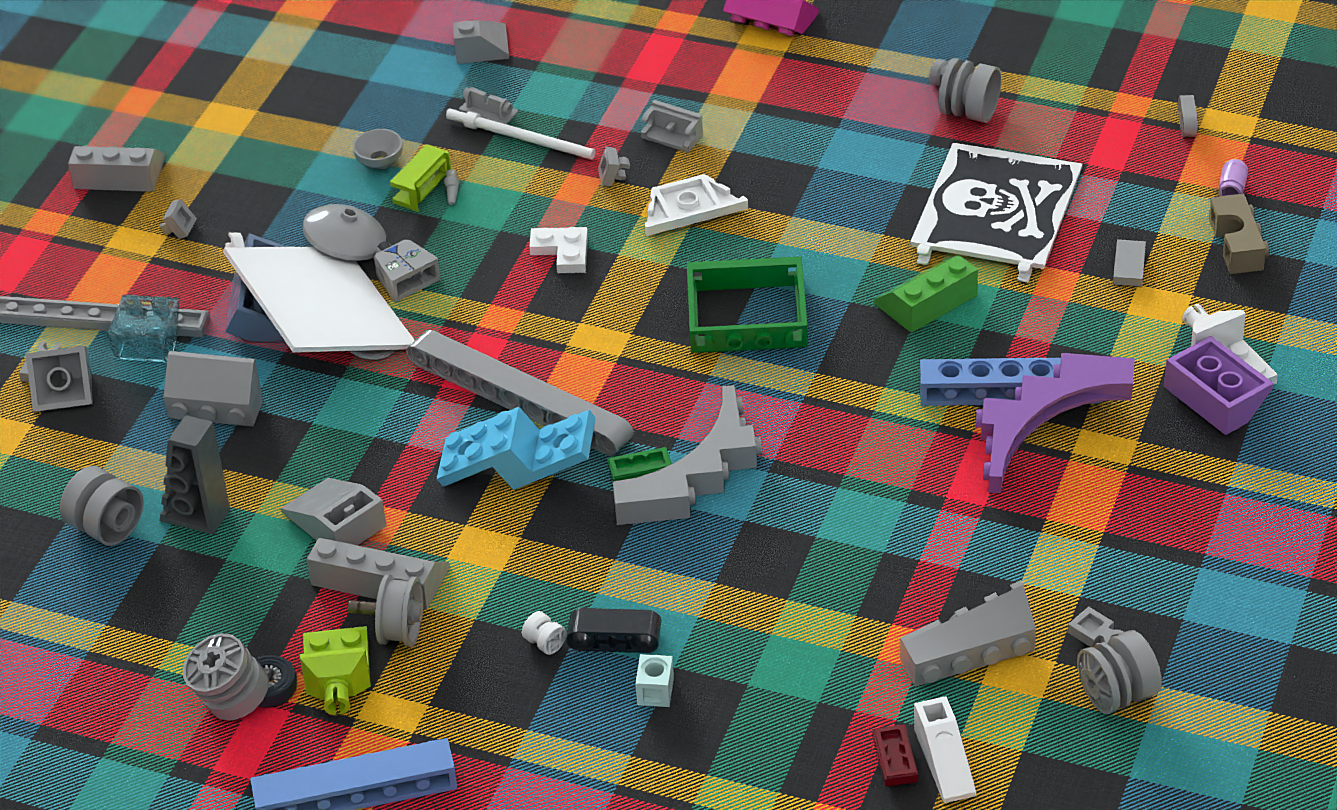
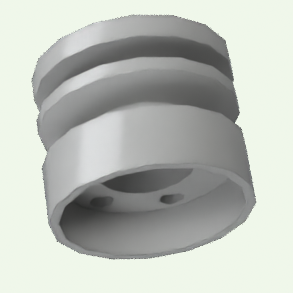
M952 58L945 68L939 88L938 106L940 113L948 115L953 113L954 116L961 117L966 110L967 119L988 123L995 112L1000 96L1002 83L1000 68L980 63L975 69L971 61L966 60L963 63L961 59Z
M1129 630L1110 638L1107 644L1102 642L1095 644L1094 647L1082 649L1078 654L1077 667L1083 688L1093 705L1103 714L1116 712L1118 708L1128 707L1131 700L1133 702H1140L1158 694L1161 690L1162 678L1156 656L1149 643L1135 630Z
M220 633L212 635L197 643L188 653L183 664V678L186 685L201 699L205 707L214 716L222 720L231 721L243 718L253 712L263 701L268 690V676L264 668L251 656L244 644L231 634Z

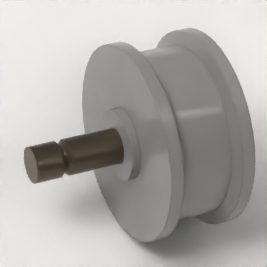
M386 574L380 583L377 601L360 602L349 600L348 613L375 615V633L377 642L380 645H387L389 641L404 642L406 647H413L417 641L423 617V589L419 577H411L409 581L395 580L393 575Z

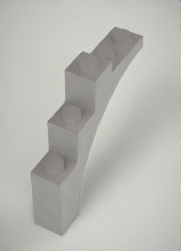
M734 385L722 386V406L719 417L709 435L693 451L679 461L659 471L637 478L613 482L617 525L691 518L690 505H696V495L724 493L723 480H729L730 470L757 468V455H762L761 438L755 437L753 425L746 426L745 417L739 418V415H743L742 397H736Z

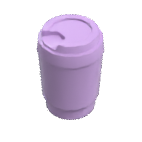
M1232 159L1223 165L1219 182V196L1243 194L1248 178V167L1243 161Z

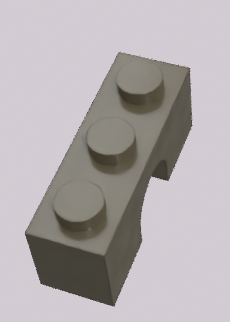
M1244 194L1211 197L1209 221L1215 237L1224 236L1223 258L1229 273L1236 274L1264 270L1265 258L1269 257V246L1267 241L1262 239L1260 223H1256L1254 220L1252 204L1248 205Z

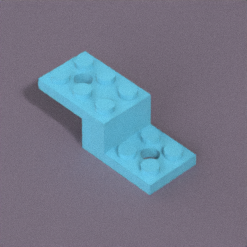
M520 407L503 411L495 417L483 422H477L469 428L453 432L446 437L437 480L444 487L493 467L509 486L515 490L588 460L596 417L590 410H586L579 414H573L553 425L549 424L539 430Z

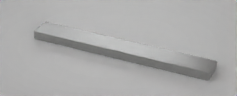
M0 296V323L203 337L210 320L209 311ZM127 307L133 308L132 324H126ZM140 308H147L146 325L139 324ZM154 309H161L160 326L153 325ZM168 310H175L174 326H167Z

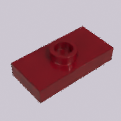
M905 724L872 729V737L885 787L918 782V771Z

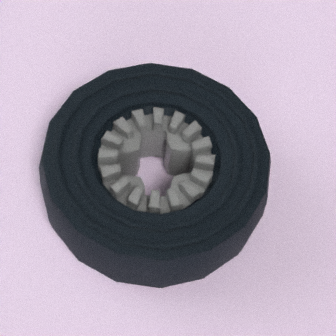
M276 655L255 658L268 676V690L258 707H275L285 703L293 696L297 688V675L293 665L284 657Z

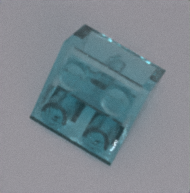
M122 295L108 331L113 359L167 362L169 351H174L177 343L179 298Z

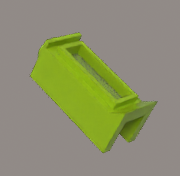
M426 144L390 181V186L401 189L392 198L393 203L419 212L418 203L444 179L446 171L451 169L450 153Z

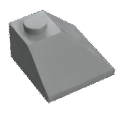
M465 20L453 23L457 64L509 59L506 23L481 20Z
M78 346L25 353L33 412L93 404L92 374L88 347Z

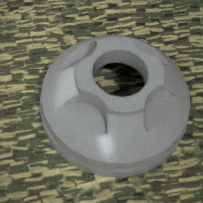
M388 129L366 131L360 134L353 142L355 158L358 162L371 169L378 168L383 170L390 167L391 164L400 158L403 151V142L400 135ZM378 156H383V157H384V158L374 159L375 157H378Z

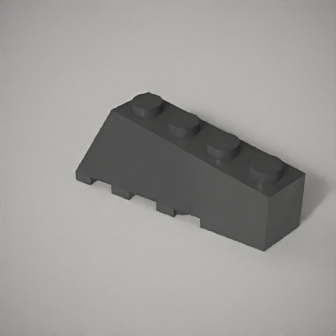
M185 415L168 439L165 464L167 473L164 476L163 485L166 486L165 493L162 496L161 505H163V511L160 514L159 521L214 535L230 511L214 424L212 421Z

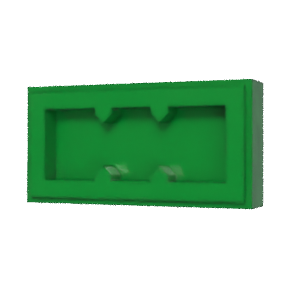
M667 447L607 458L613 482L647 475L672 464Z

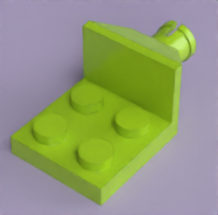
M367 626L303 633L304 654H300V662L306 694L324 700V710L328 714L336 715V703L340 704V715L345 714L350 709L349 697L356 696L371 687Z

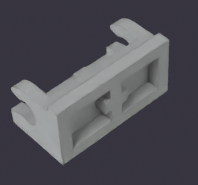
M657 100L652 102L651 107L644 113L641 120L648 122L641 131V138L687 153L703 137L702 114Z

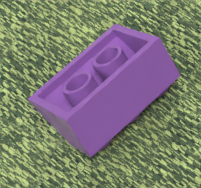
M1212 336L1166 360L1164 387L1225 435L1247 424L1274 386L1272 381Z

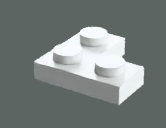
M587 227L531 228L530 255H557V273H586Z

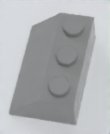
M74 146L68 162L73 188L154 192L165 160V153L157 149L140 147Z
M169 351L163 396L168 418L182 420L187 415L212 421L213 423L254 426L263 403L255 359Z

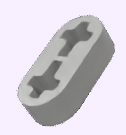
M1179 95L1178 115L1182 137H1197L1198 122L1194 95Z

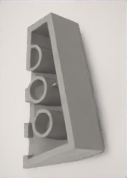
M318 538L307 557L311 585L377 599L380 583L386 574L393 575L395 580L409 581L411 577H419L423 589L424 610H428L450 567L449 562H433L324 538Z
M1022 581L1011 584L1012 590L1000 596L995 592L984 597L986 603L969 611L966 607L955 611L950 620L944 623L936 620L901 637L900 660L914 686L932 683L939 679L962 674L972 669L992 665L1002 660L1035 651L1036 628Z

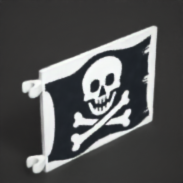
M952 143L910 241V246L918 247L917 254L919 256L917 264L928 265L932 250L1017 264L1019 271L1017 281L1028 283L1033 267L1045 268L1081 173L1082 164Z

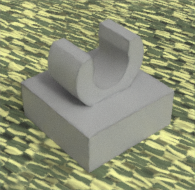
M605 147L598 171L601 185L612 187L614 179H626L625 170H620V168L629 169L630 162L626 157L618 158L616 148Z
M178 199L170 204L162 219L164 223H161L159 227L165 234L173 232L178 239H182L188 236L197 218L183 201Z

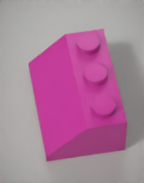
M726 0L723 9L724 12L731 15L730 20L742 24H745L746 20L755 22V27L769 30L770 26L778 28V33L791 37L793 33L803 35L820 10L805 0Z

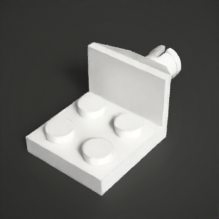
M1195 304L1194 308L1190 306L1186 309L1182 320L1192 329L1191 346L1212 336L1274 384L1277 383L1278 374L1243 340L1246 316L1243 310L1218 311L1208 315L1199 304Z

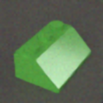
M957 255L939 262L875 298L874 304L909 332L913 333L978 295V269L963 257Z

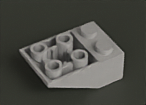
M332 478L325 479L280 508L284 515L316 540L324 538L359 545L386 527L383 500L362 484Z

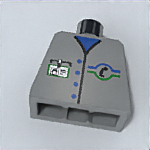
M403 240L393 246L389 242L384 241L377 246L376 255L374 256L376 274L394 302L440 280L438 258L411 240Z

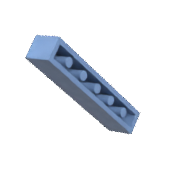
M448 738L250 778L256 810H358L458 789Z

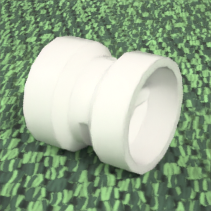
M537 611L530 615L525 621L521 632L526 640L530 643H537L538 648L547 655L558 651L564 644L567 635L566 629L557 622L552 623L551 618L542 611Z

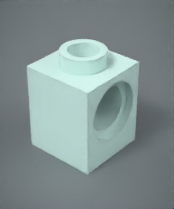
M640 654L635 683L637 705L670 707L674 681L672 656Z

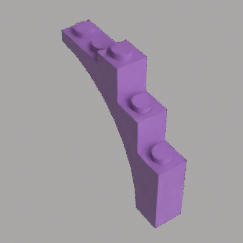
M1061 353V364H1054L1053 377L1023 375L1022 387H1016L1015 400L984 398L983 410L977 409L975 427L981 428V440H986L985 454H991V462H984L983 480H989L988 492L1001 493L1004 475L1013 454L1026 437L1042 423L1061 412L1084 404L1107 400H1131L1135 358Z

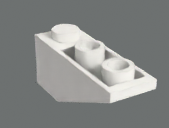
M947 697L914 703V731L943 803L975 797V785L957 721Z

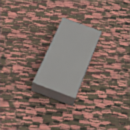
M1117 239L1114 285L1142 286L1146 241Z

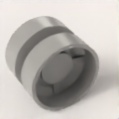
M88 466L77 472L65 487L60 501V514L67 524L87 533L90 537L107 546H113L124 541L136 528L142 515L144 500L138 488L122 479H118L98 466Z

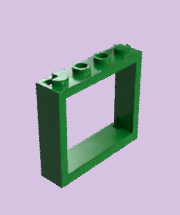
M802 256L687 262L691 353L808 347ZM796 267V271L788 272V268ZM702 272V276L693 277V273ZM794 286L797 322L698 327L697 291Z

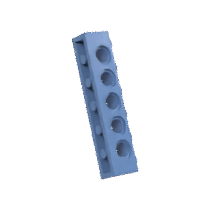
M1061 358L920 359L921 406L983 405L984 398L1015 400L1016 387H1022L1023 375L1053 377L1054 364L1060 365Z

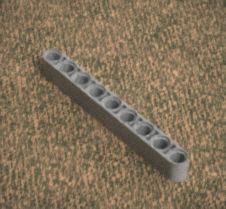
M426 330L407 348V356L416 366L509 410L520 407L529 419L541 425H553L573 414L590 410L596 417L590 448L605 455L614 456L634 436L631 424L624 418L436 331Z

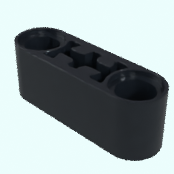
M577 608L569 616L566 643L570 648L577 651L651 653L659 646L662 620L659 614L651 610Z

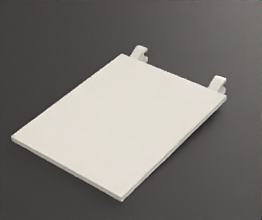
M241 233L228 234L231 243L225 244L223 253L292 352L407 349L415 341L356 261L327 255L315 247H245Z

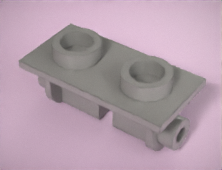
M475 87L464 89L463 98L466 99V102L459 108L461 112L467 113L471 111L480 114L482 118L507 124L519 112L513 108V104L508 99H502L494 95H490L487 99L486 92L480 91Z

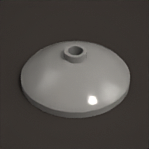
M342 204L323 205L311 210L304 218L302 228L306 239L321 252L339 259L360 261L374 258L377 246L386 241V233L380 223L373 216L356 207Z

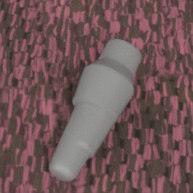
M449 169L446 171L444 186L447 191L448 205L454 206L457 199L459 179L457 178L456 170Z

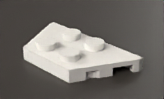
M705 174L653 187L650 195L651 202L648 206L647 222H645V234L649 236L747 210L748 200L744 196L738 199L731 195L730 188L716 183L714 179Z

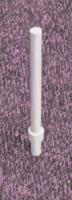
M449 108L446 113L447 119L463 123L465 127L471 129H485L593 160L596 154L595 149L485 119L480 114L471 111L464 113Z

